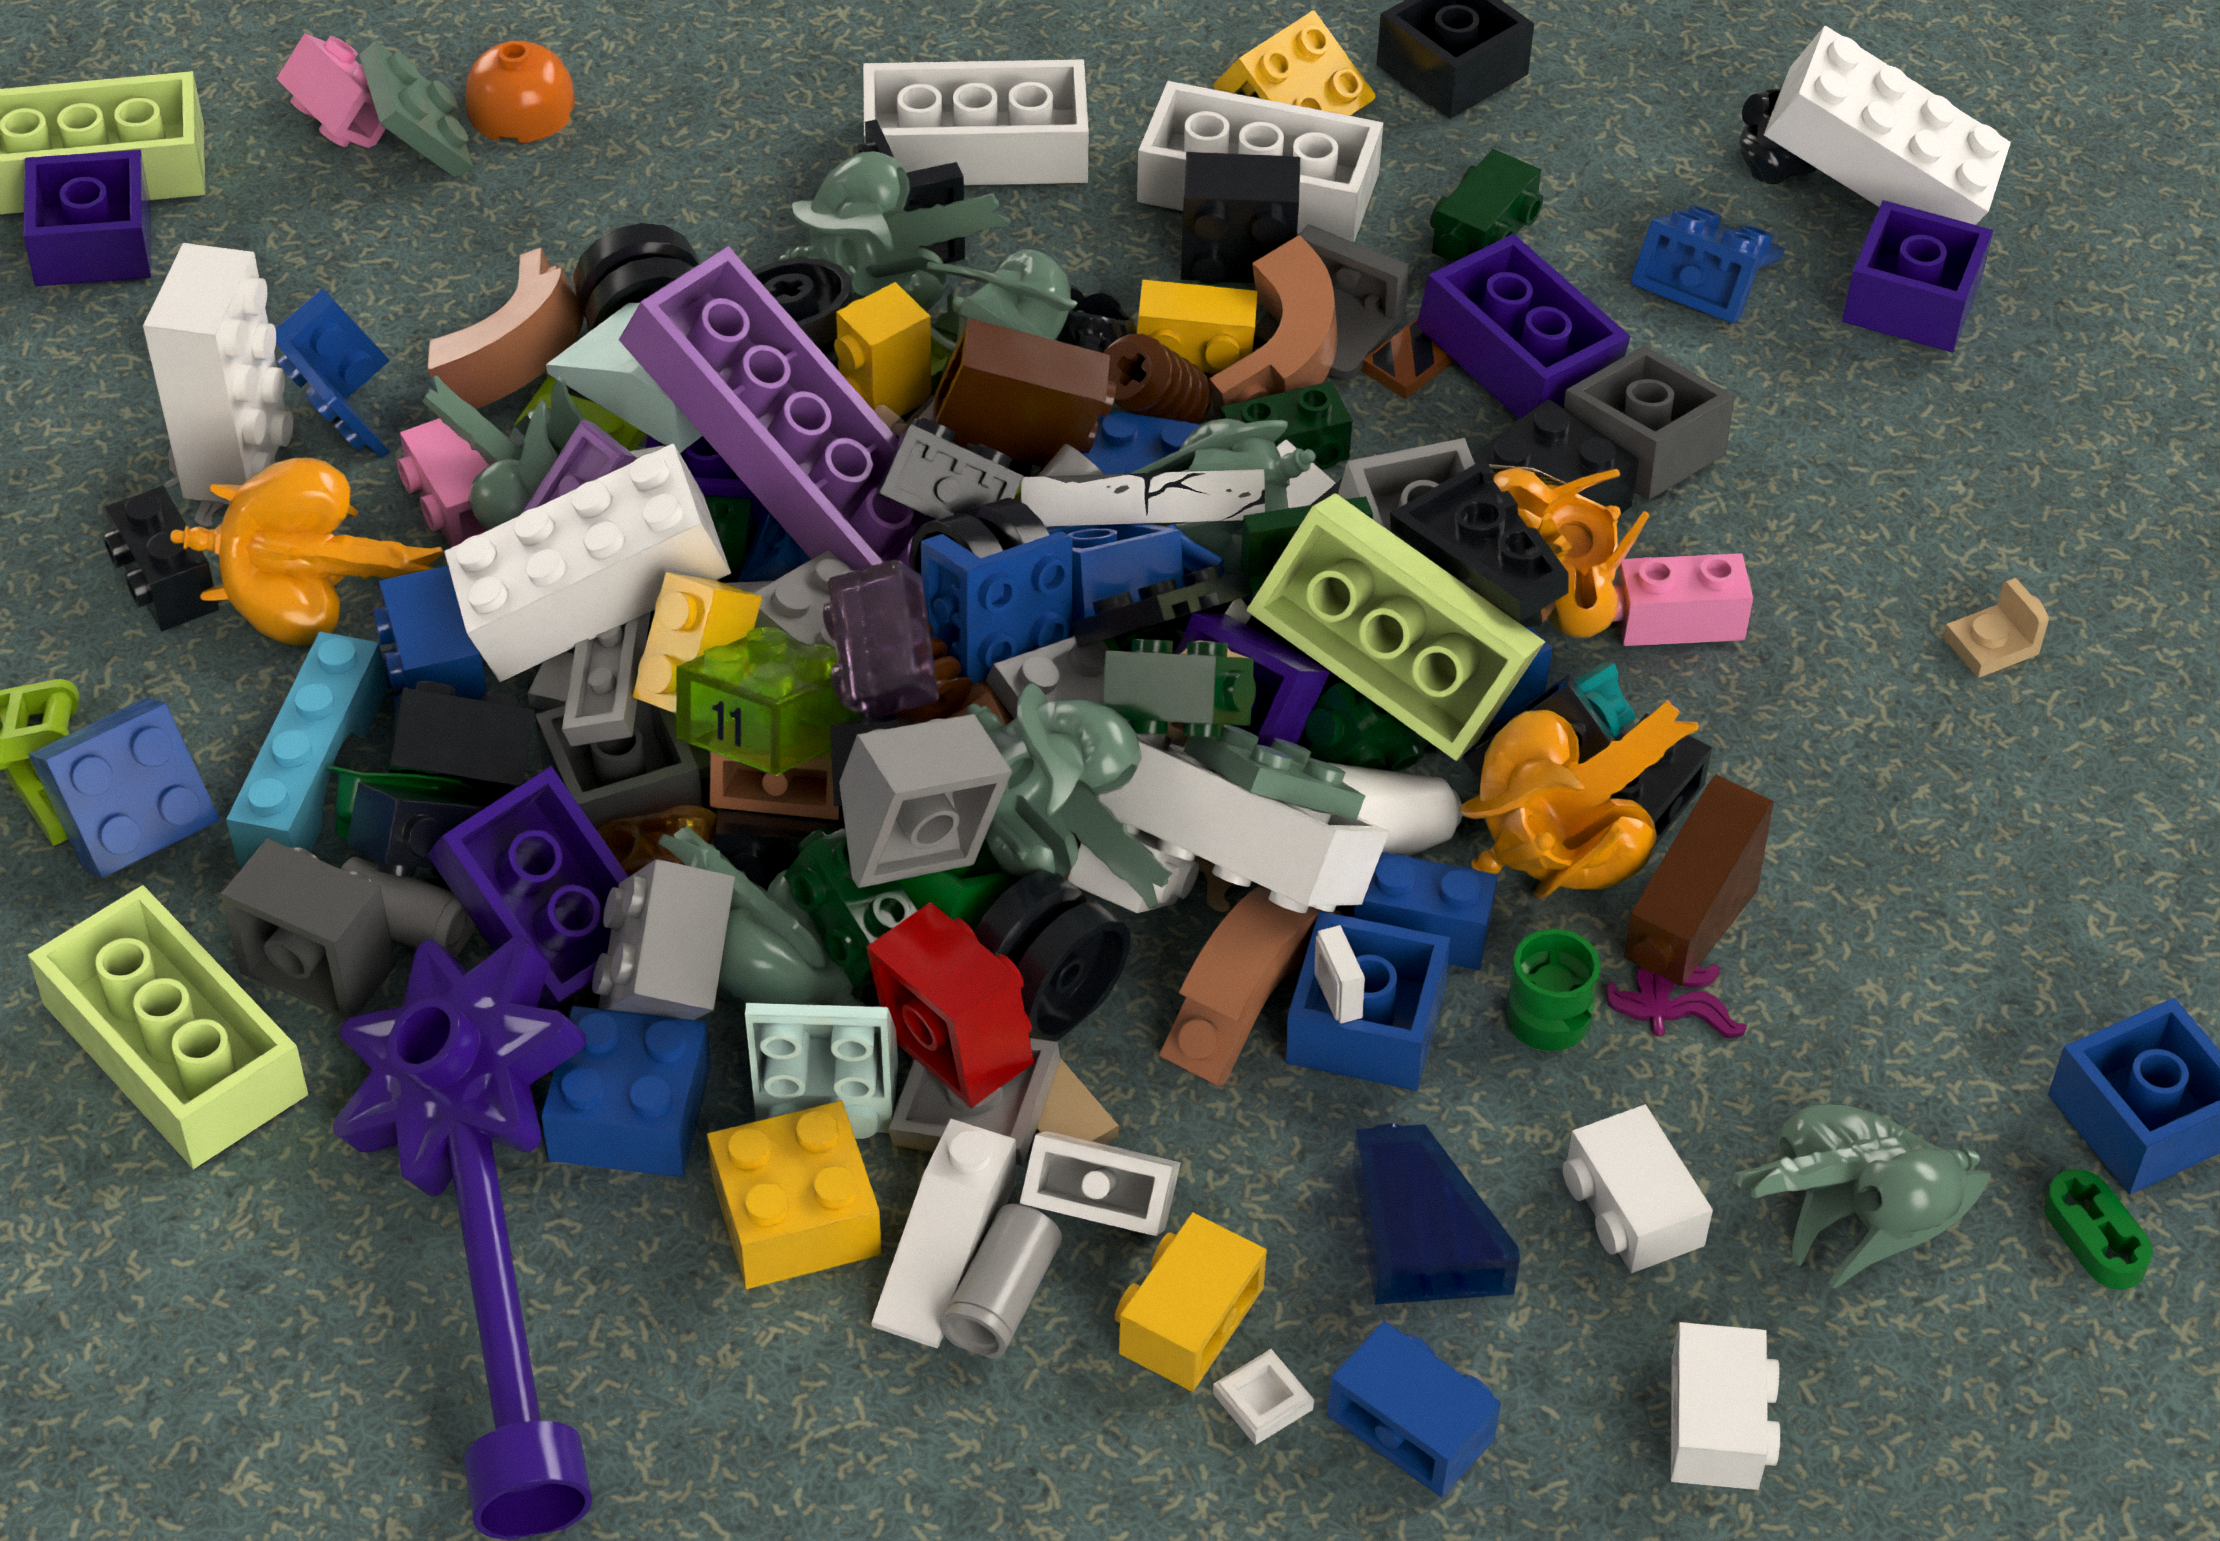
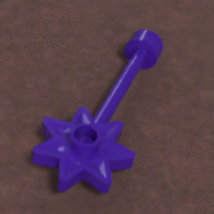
M517 936L510 939L469 973L458 959L436 941L426 940L416 949L403 1006L348 1018L341 1026V1038L373 1070L335 1119L333 1132L357 1151L364 1153L374 1152L398 1144L402 1176L431 1197L442 1194L453 1178L495 1430L476 1440L468 1448L464 1456L472 1517L475 1527L482 1534L496 1539L515 1540L563 1530L572 1526L590 1510L592 1494L580 1434L568 1425L553 1421H541L492 1142L522 1152H531L537 1148L542 1135L531 1093L534 1082L581 1051L586 1043V1034L561 1012L537 1008L548 972L549 960L525 938Z

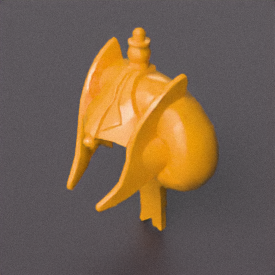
M291 458L273 463L254 475L243 485L212 484L209 487L212 493L231 501L222 524H219L215 529L209 530L200 526L189 529V526H185L184 531L174 530L170 535L171 541L174 544L182 543L185 550L190 547L195 551L208 550L219 555L220 574L223 583L203 591L200 595L202 600H229L235 609L259 633L277 642L294 646L313 645L319 631L332 634L337 627L340 615V598L334 585L339 583L345 576L361 577L368 580L373 576L389 579L434 569L428 565L444 554L442 547H412L390 540L378 541L364 537H353L350 535L335 536L331 534L344 521L346 516L357 518L358 511L350 506L351 489L345 475L328 462L315 458Z
M1518 467L1500 471L1494 475L1495 484L1501 492L1509 491L1518 504V515L1527 527L1537 529L1569 573V593L1555 601V608L1547 617L1549 623L1555 630L1571 638H1590L1606 630L1617 616L1618 595L1612 584L1616 569L1632 548L1648 520L1649 514L1643 511L1618 545L1617 523L1621 514L1620 508L1612 505L1604 507L1577 494L1588 487L1619 477L1620 472L1618 469L1582 477L1561 486L1546 485L1534 472Z
M1667 700L1651 715L1630 730L1620 741H1611L1607 748L1586 762L1578 764V737L1566 719L1549 710L1525 711L1512 718L1495 735L1485 752L1480 781V795L1466 801L1459 807L1460 814L1467 818H1485L1487 827L1495 841L1494 846L1483 851L1478 856V859L1475 858L1471 861L1472 868L1493 874L1499 873L1503 866L1524 871L1540 880L1533 893L1534 898L1537 899L1547 897L1559 886L1571 889H1604L1620 884L1639 873L1649 862L1656 844L1657 833L1654 822L1648 812L1633 800L1610 799L1611 794L1622 790L1647 767L1655 764L1663 757L1667 749L1683 737L1698 731V722L1675 721L1680 711Z

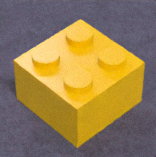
M842 1100L707 1133L712 1181L745 1289L882 1255L879 1208Z

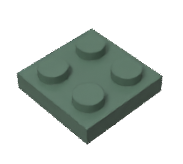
M376 41L363 50L359 56L379 123L453 177L463 175L472 168L473 164L466 145L468 135L459 123L455 111L457 101L452 92L440 81L435 80L431 83L419 74L414 64L400 52L392 54Z
M1224 725L1223 738L1189 736L1183 752L1249 793L1352 820H1357L1365 795L1342 782L1345 771L1331 764L1309 758L1311 752L1302 746L1278 738L1273 739L1271 747L1257 744L1259 738L1256 735L1230 725Z

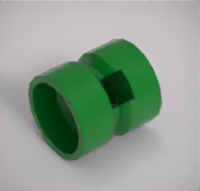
M1558 928L1544 929L1526 936L1516 947L1505 1016L1509 1029L1518 1040L1532 1048L1545 1051L1565 1050L1580 1043L1589 1032L1601 963L1598 952L1587 939L1572 931Z

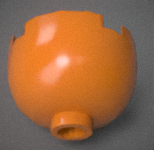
M508 41L495 45L479 55L467 75L465 95L467 117L474 129L488 138L499 141V136L517 138V143L533 142L550 137L567 125L571 119L570 113L575 107L574 86L570 73L556 53L543 45L527 41Z

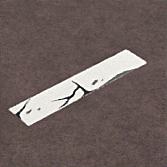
M1264 469L1023 477L1021 481V502L1026 504L1042 520L1045 527L1243 520V515L1265 512Z

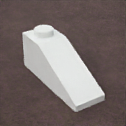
M950 1119L923 1174L872 1320V1327L938 1349L944 1336L940 1327L941 1319L999 1209L1007 1204L1016 1185V1139Z

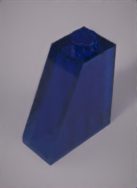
M1387 1123L1375 1126L1374 1128L1356 1129L1352 1167L1375 1305L1513 1295L1515 1293L1520 1264L1518 1246L1425 1124L1401 1126Z

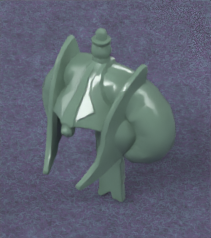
M875 151L861 152L850 156L828 172L814 200L792 203L791 210L794 218L800 224L809 228L810 246L790 248L786 251V254L781 255L779 261L795 258L824 259L840 265L851 277L856 300L862 299L896 282L925 311H928L943 297L947 286V273L928 270L926 267L928 262L943 264L942 259L933 251L919 246H931L935 243L945 242L954 238L967 237L976 231L994 227H1008L1011 219L992 212L999 207V201L995 198L994 193L978 198H968L945 206L936 204L931 208H920L906 212L903 209L910 192V184L900 162L884 153Z
M1023 249L1013 253L1000 261L992 273L965 266L928 262L926 266L928 270L986 283L983 288L969 298H955L951 293L947 296L948 312L940 314L935 327L958 334L957 342L951 341L931 326V342L948 357L942 370V377L969 318L1057 341L1056 338L1066 322L1069 310L1074 309L1078 303L1071 299V286L1061 265L1051 256L1040 251Z
M438 375L433 376L429 381L434 390L429 388L422 402L436 413L444 424L449 426L459 437L467 441L472 450L478 451L489 464L486 469L475 477L471 484L468 499L475 518L485 529L490 530L520 516L581 420H586L572 402L564 379L561 376H558L551 395L552 409L547 408V404L541 400L536 409L530 410L513 426L508 437L484 418L474 407L457 396L444 384Z
M1225 418L1211 420L1200 425L1190 433L1182 443L1179 451L1129 474L1264 469L1265 512L1289 508L1286 490L1290 485L1289 479L1296 478L1302 472L1308 471L1311 463L1315 461L1316 455L1314 451L1309 449L1305 451L1296 449L1293 453H1287L1281 458L1274 442L1287 429V421L1266 420L1244 423L1240 420ZM1243 520L1176 524L1192 541L1224 559V574L1230 575L1241 571Z
M1034 683L1026 685L1021 691L1017 702V717L1006 726L1001 724L1000 718L991 713L988 707L970 704L967 707V715L975 714L1012 770V774L985 836V841L992 857L1000 868L1017 880L1039 870H1046L1051 873L1056 871L1065 877L1078 859L1079 845L1076 834L1081 843L1103 861L1112 873L1125 880L1143 898L1149 909L1158 907L1153 884L1164 887L1168 883V878L1173 873L1160 863L1153 853L1135 836L1127 831L1125 823L1119 822L1113 812L1099 801V794L1119 790L1128 784L1140 764L1142 757L1139 740L1127 720L1115 710L1085 699L1054 700L1049 702L1042 690Z
M687 826L680 829L674 834L675 837L666 834L662 835L659 844L672 852L686 866L735 876L730 905L732 910L729 911L716 992L717 996L743 1013L746 1010V1003L867 1007L864 1002L855 999L851 992L852 990L874 984V978L854 987L844 969L831 959L824 938L808 913L795 903L791 895L789 884L783 876L787 870L780 872L770 883L768 891L749 880L744 871L737 870L720 851L716 850L713 845L705 842L690 827Z
M1819 1104L1793 1112L1782 1126L1777 1138L1778 1161L1763 1164L1758 1168L1734 1172L1732 1183L1740 1188L1752 1187L1751 1197L1753 1198L1786 1191L1808 1189L1793 1240L1792 1258L1797 1266H1801L1811 1244L1821 1230L1838 1219L1852 1214L1861 1220L1869 1232L1862 1242L1848 1254L1828 1282L1832 1288H1837L1867 1266L1928 1241L1960 1220L1975 1204L1988 1184L1991 1173L1973 1170L1974 1166L1979 1164L1980 1156L1968 1148L1960 1147L1957 1150L1940 1148L1876 1113L1846 1104Z

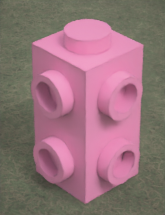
M304 33L276 78L293 95L290 100L291 104L304 114L318 119L322 123L319 131L326 138L342 147H348L350 142L366 148L376 145L386 128L379 123L363 66L355 60L358 52L336 37L329 36L327 41H323Z
M440 418L400 432L404 457L397 459V469L407 492L411 494L417 491L420 495L421 510L432 532L441 530L451 548L472 536L488 531L475 518L468 499L473 480L489 466L480 453L472 450L470 444L459 437Z
M1742 553L1623 559L1620 563L1617 584L1613 585L1618 595L1617 616L1613 622L1618 621L1623 646L1745 640L1754 598Z

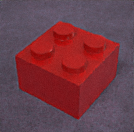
M929 902L866 946L880 1007H888L896 1027L897 1045L914 1060H917L929 1073L950 1089L971 1109L1034 1064L1029 1038L1032 1025L1024 1011L1021 989L1024 987L1022 975L1004 954L995 956L984 947L965 921L957 917L952 920L933 903Z

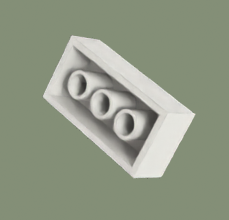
M1827 26L1821 29L1789 68L1764 136L1878 207H1880L1882 200L1974 225L1989 212L2011 143L2000 136L1992 127L1976 121L1954 107L1944 97L1933 94L1906 77L1898 68L1887 65L1860 48L1852 39L1841 36Z
M1084 59L863 63L864 143H866L865 121L877 119L894 158L900 162L905 172L957 162L964 176V185L1088 183L1089 129Z
M1167 81L1138 150L1137 202L1183 211L1186 152L1300 157L1297 234H1300L1309 224L1355 242L1379 175L1383 122Z
M183 243L143 325L183 498L230 504L231 501L212 493L209 487L212 484L243 485L254 475L275 463V455L279 446H288L292 437L293 415L290 411H286L283 399L285 374L282 368H277L274 354L276 329L273 324L268 323L265 309L267 284L265 279L259 278L254 252Z
M674 443L651 454L643 455L622 468L594 481L586 482L569 493L537 508L529 509L514 519L480 535L472 536L461 544L444 551L466 632L499 682L574 648L576 643L587 638L591 640L597 637V634L623 625L654 610L666 572L718 580L731 574L704 494Z
M1136 733L1142 758L1131 781L1119 790L1099 794V801L1113 812L1119 822L1126 824L1127 831L1130 834L1138 835L1141 829L1158 837L1159 840L1156 847L1169 855L1193 861L1195 855L1215 864L1212 873L1230 883L1249 887L1251 881L1271 890L1268 898L1270 901L1299 913H1306L1309 906L1326 912H1334L1337 905H1362L1390 832L1360 817L1357 820H1352L1249 793L1183 752L1186 743L1164 734Z

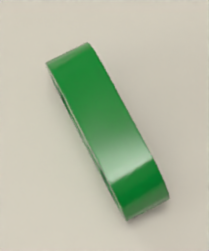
M2070 1169L2062 1171L2055 1176L2044 1201V1212L2051 1225L2088 1274L2099 1284L2120 1290L2135 1287L2143 1280L2153 1256L2152 1244L2148 1236L2108 1184L2098 1175L2087 1170ZM2067 1194H2070L2076 1201L2088 1199L2091 1202L2088 1213L2079 1204L2071 1206L2065 1204ZM2108 1245L2117 1254L2128 1251L2132 1255L2129 1264H2126L2120 1257L2108 1259L2105 1256Z

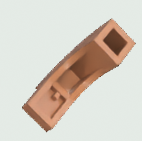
M1301 235L1252 263L1257 300L1279 323V327L1274 336L1265 345L1209 378L1213 410L1219 418L1221 406L1321 384L1333 365L1337 350L1338 333L1332 280L1322 259Z
M542 248L520 254L518 287L511 299L502 308L477 324L430 340L427 370L431 378L438 375L444 384L457 396L475 409H478L517 391L547 370L546 364L573 344L584 321V316L581 313L576 296L562 267L560 268L559 265L550 266Z
M1262 885L1242 898L1213 932L1189 971L1179 991V994L1185 996L1186 999L1159 1056L1215 1085L1223 1086L1228 1080L1247 1037L1269 996L1288 974L1297 969H1302L1318 913L1323 910L1309 906L1306 913H1299L1281 907L1268 899L1271 890ZM1334 910V912H1328L1338 915L1341 914V912L1337 910Z

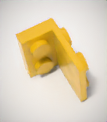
M1314 10L1238 58L1212 85L1218 91L1238 94L1243 90L1245 95L1249 97L1257 93L1261 99L1348 116L1353 115L1376 98L1371 87Z

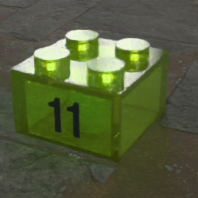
M754 628L747 633V636L725 646L710 647L704 651V655L677 666L676 739L777 776L831 750V724L852 719H862L863 663L838 655L837 651L830 646L821 644L809 645L786 637V633L778 628Z

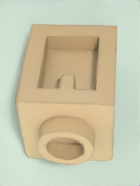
M2013 578L2003 582L1997 605L1946 624L1943 638L1976 677L1980 678L2039 655L2049 616L2041 601L2037 597L2032 596L2018 579Z

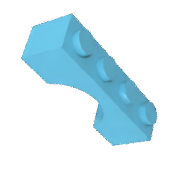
M319 631L226 819L238 866L243 867L267 838L290 848L299 847L309 852L312 851L323 828L324 800L330 772L325 770V767L327 765L333 766L340 747L351 733L366 737L388 691L379 642Z

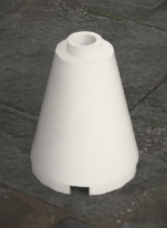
M1328 763L1346 772L1342 782L1365 795L1358 817L1390 831L1382 852L1399 853L1408 856L1414 855L1450 840L1455 833L1456 827L1461 822L1462 815L1459 812V807L1462 804L1460 797L1442 778Z

